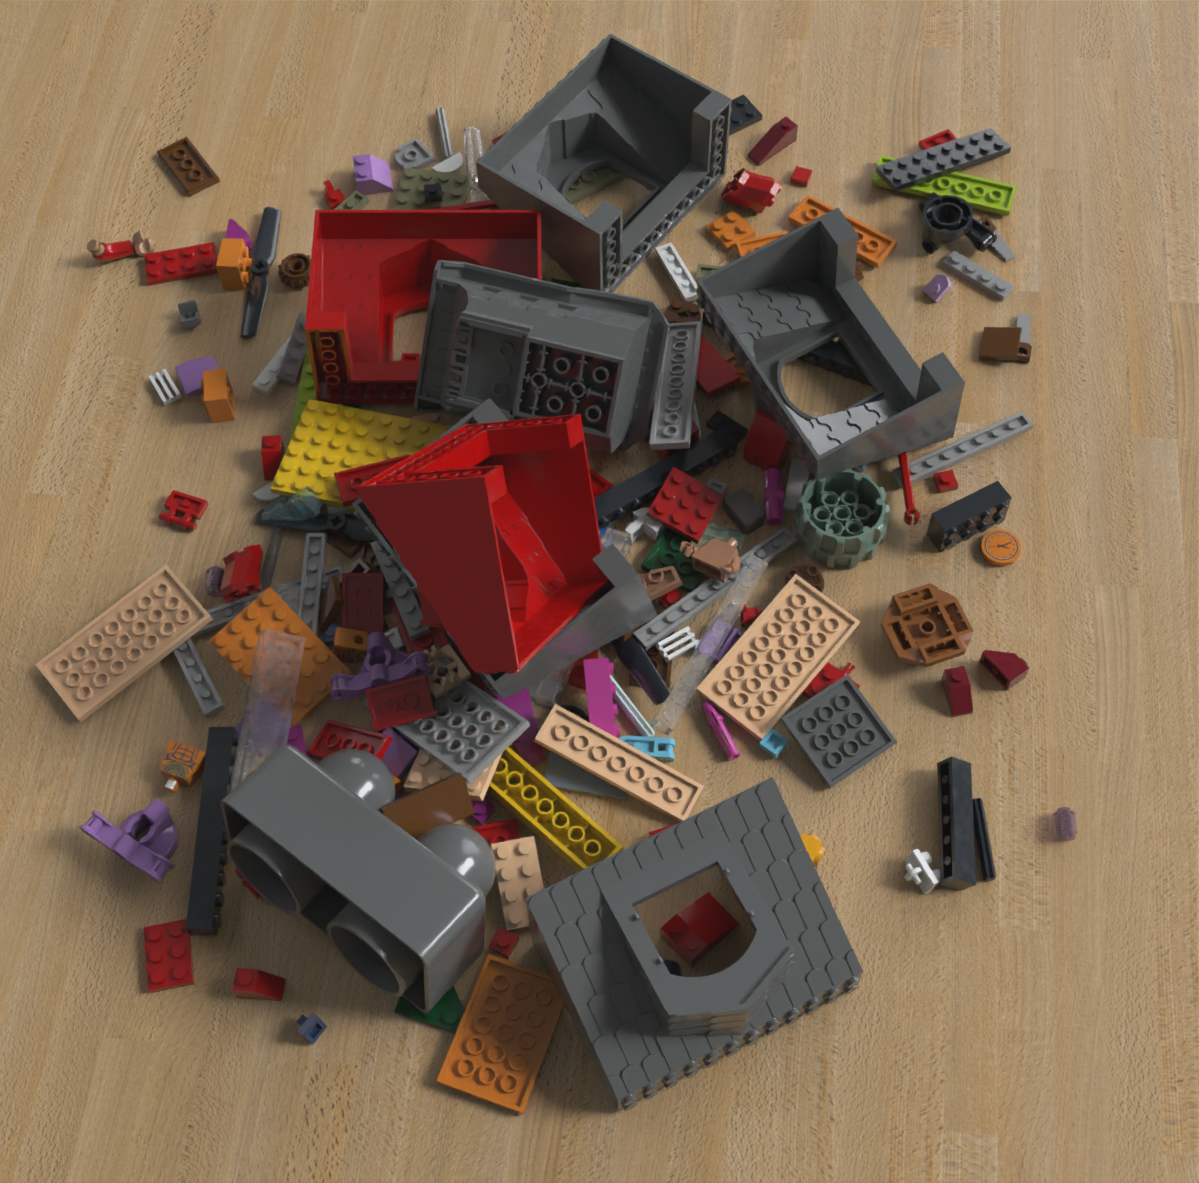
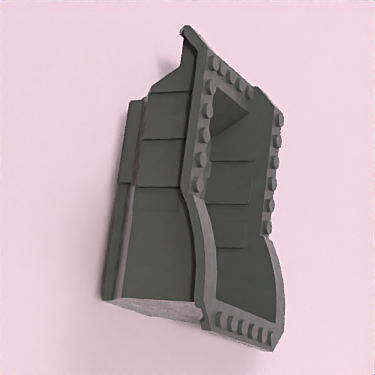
M438 260L433 273L414 401L415 411L445 413L464 418L490 398L508 420L581 414L586 447L612 453L615 449L626 451L648 436L670 324L655 301L605 291L573 288L466 262Z

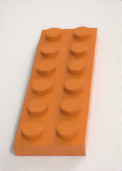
M807 195L788 216V222L801 227L834 210V208ZM843 213L858 234L857 258L879 268L897 246V241Z

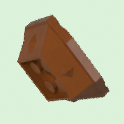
M931 583L893 595L881 622V628L897 660L923 667H929L964 655L974 633L957 598L938 589L937 586Z

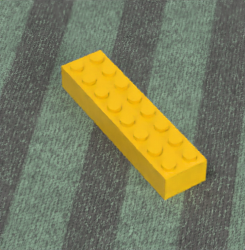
M508 747L502 753L487 792L577 872L623 850V846L511 748Z

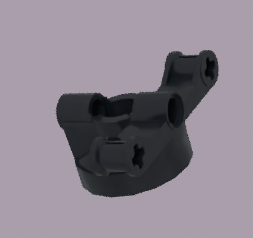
M932 192L928 199L919 203V209L923 213L922 247L929 254L936 252L945 243L952 242L964 235L971 240L975 248L980 252H984L987 250L988 245L997 241L996 233L974 219L971 205L960 197L952 195L939 196L937 193Z

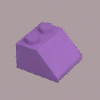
M371 154L353 156L355 179L359 193L371 195L393 191L389 163Z

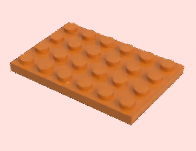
M270 586L208 641L261 699H265L291 723V727L297 725L330 695L332 690L330 678L333 675L339 673L352 675L351 671Z
M488 954L436 1082L523 1115L564 1008V1002L559 996L551 977Z

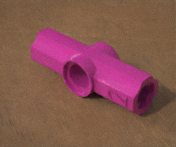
M770 468L765 470L764 475L766 524L778 526L783 524L784 518L782 471L777 468Z

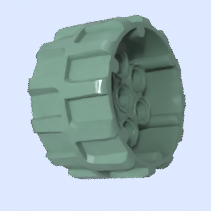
M848 469L833 473L832 475L807 480L804 483L802 494L796 503L794 517L796 525L795 537L797 538V543L803 545L806 555L811 560L816 559L825 563L826 567L830 568L835 566H848V568L856 567L857 563L866 558L870 560L876 555L878 545L884 542L890 516V507L885 505L886 492L884 488L878 487L871 480L872 476ZM814 507V513L810 514L811 509ZM869 522H872L871 528L867 527Z

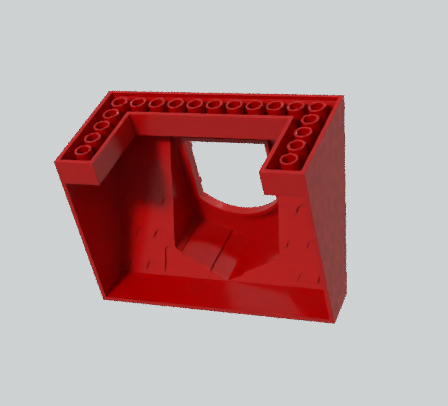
M315 210L305 333L317 401L332 404H353L355 402L356 404H414L420 361H393L395 319L410 311L429 307L433 273L438 260L466 262L542 280L541 210Z
M581 414L465 424L355 487L358 496L376 519V524L399 554L401 562L416 581L423 620H419L420 624L426 627L446 629L474 672H484L485 675L495 674L500 671H505L506 674L519 672L547 642L551 641L606 586L592 560L602 552Z

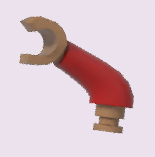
M139 230L133 235V242L126 240L113 243H99L92 239L87 244V250L92 253V257L95 260L105 263L136 254V252L140 256L153 253L155 241L151 238H144L142 231Z

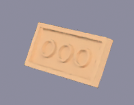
M534 836L491 844L507 931L530 927L525 898L544 889Z

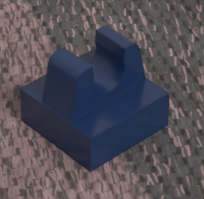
M311 1013L308 1018L301 1015L296 1021L301 1026L298 1032L312 1045L327 1028L324 1022L314 1013Z

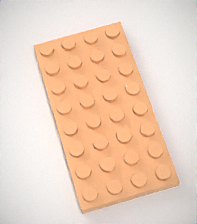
M166 564L35 665L77 719L82 722L213 619Z
M795 574L696 688V692L706 700L711 701L715 707L759 741H762L800 697L803 690L824 665L830 661L855 631L860 621Z

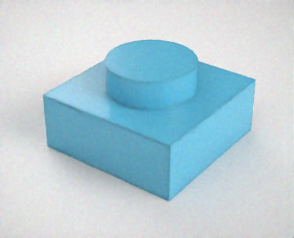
M772 728L759 743V747L774 758H777L788 745L789 740Z

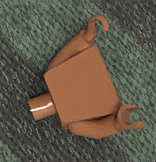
M729 537L725 542L713 538L708 543L697 547L688 542L681 543L679 552H684L686 557L692 556L693 569L725 584L731 574H736L740 571V558L736 548L738 542L732 537Z

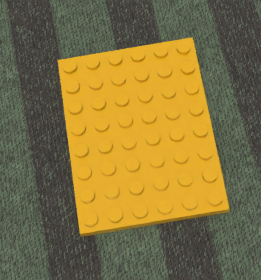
M308 399L271 485V493L343 507L334 473L407 454L412 455L428 446L451 427ZM353 505L348 506V507H343V508H348V509L356 510Z

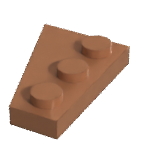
M674 566L650 570L649 573L639 575L651 601L683 585Z

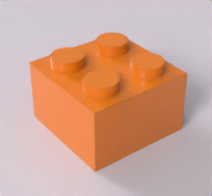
M222 238L216 268L223 289L245 290L246 283L249 282L248 272L251 269L252 259L248 256L249 249L245 246L244 239Z
M226 368L203 371V379L200 382L204 394H201L202 405H205L206 415L210 416L212 423L235 420L234 390Z

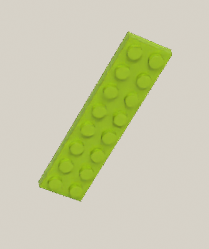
M880 155L877 166L897 158ZM874 172L871 184L891 189L886 184V182L876 172ZM952 172L899 191L928 198L932 192L937 193L939 196H957L966 200L971 205V208L1009 216L1017 186Z

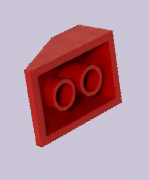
M760 410L756 412L744 446L743 459L749 464L758 466L764 472L770 468L781 470L788 461L790 442L785 436L783 427H779L773 417Z
M707 892L666 922L660 928V937L692 968L737 927L739 923Z

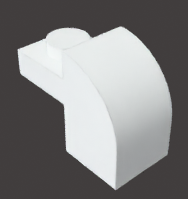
M649 508L638 509L633 512V522H630L625 528V540L632 544L643 533H646L654 541H657L666 529V526L646 515Z

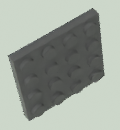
M848 674L780 719L829 789L897 743L896 739Z

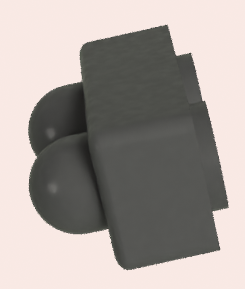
M280 746L220 802L229 840L227 850L231 860L247 882L268 902L287 914H301L326 934L346 962L366 981L388 995L394 997L402 995L416 1008L424 1013H429L484 951L485 897L492 888L496 873L495 858L491 847L477 831L460 824H443L433 827L416 840L383 815L380 807L395 801V784L388 767L378 757L367 751L358 749L337 751L324 758L319 764H316L294 746Z

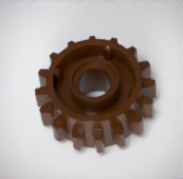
M294 253L281 260V265H278V274L282 283L285 282L287 287L290 286L292 288L309 286L310 255Z

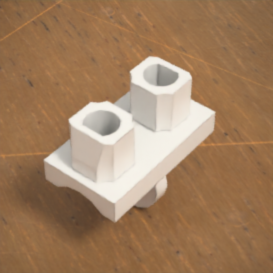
M918 849L913 850L911 855L904 860L908 871L904 878L906 881L914 880L915 884L920 886L924 894L930 893L940 883V870L932 871L928 865L932 862V858L927 851L920 853Z

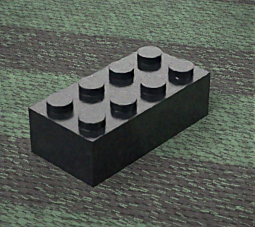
M996 481L932 513L926 535L939 552L944 549H951L956 543L962 540L967 541L974 534L982 533L990 526L1002 523L1006 518L1005 516L1012 497L1000 482Z

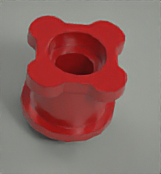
M743 605L741 607V627L754 623L763 612L759 610V606L746 608V605Z

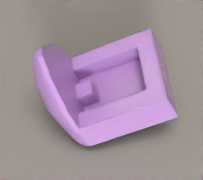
M937 274L923 291L935 302H938L951 289V281L947 276Z

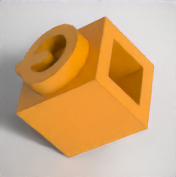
M802 833L801 839L814 866L818 867L826 850L822 847L823 842L813 834L807 835Z

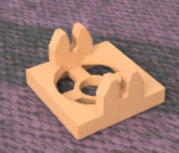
M449 644L441 649L437 645H432L431 653L428 650L423 651L428 656L426 666L428 667L431 663L435 666L434 673L427 676L430 691L435 699L471 677L469 671ZM446 657L452 659L453 662L446 665L441 664L438 659ZM458 667V672L452 671L453 669ZM440 668H447L448 674L440 677L437 675V671ZM437 679L441 680V684H436L433 682Z

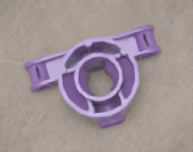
M373 632L368 635L367 656L358 675L341 673L333 675L330 678V684L332 685L330 696L335 701H345L358 696H365L364 690L424 674L428 676L429 668L426 666L428 656L422 651H416L407 656L404 652L395 650L384 633Z
M156 798L144 810L129 816L123 821L120 828L114 826L95 810H93L89 820L79 827L86 835L159 884L163 882L162 878L166 873L175 867L169 859L178 847L179 834L169 814L170 809ZM150 828L149 833L145 837L140 838V842L135 840L142 830Z

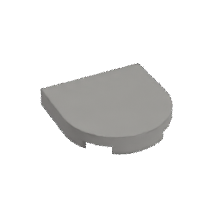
M417 138L401 145L395 154V163L403 171L404 168L423 169L436 162L435 157Z

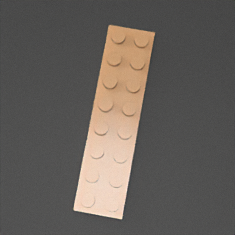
M556 704L534 739V742L679 822L687 819L704 787Z

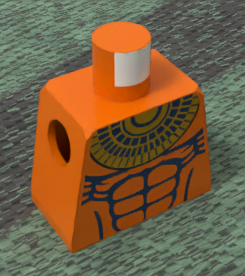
M336 627L334 655L342 663H364V659L367 656V638L369 633Z
M170 740L160 768L163 777L167 779L164 789L168 792L176 793L180 784L192 787L204 771L206 752Z

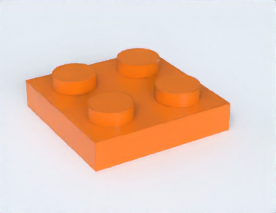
M735 210L706 225L707 232L727 252L736 248L735 243L737 241L751 239L756 236V231Z

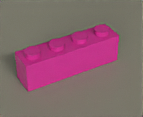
M608 657L583 660L589 723L616 738L620 737L619 724L615 725L618 707L617 704H613L612 696L616 695L615 683H611L610 675H614L613 662L609 663Z

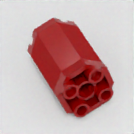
M741 168L732 176L734 179L727 182L721 196L727 203L750 208L756 213L761 214L766 206L771 207L776 200L774 197L780 192L782 186L774 178L751 173Z
M260 544L243 548L244 551L238 552L237 550L223 558L225 571L220 592L225 603L232 602L236 598L241 599L250 596L251 592L254 593L263 589L259 580L264 556Z

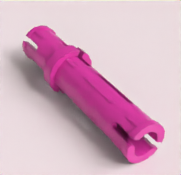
M711 701L704 703L701 709L709 721L708 726L716 734L728 760L732 761L738 758L740 752H738L723 723L724 718L719 715Z

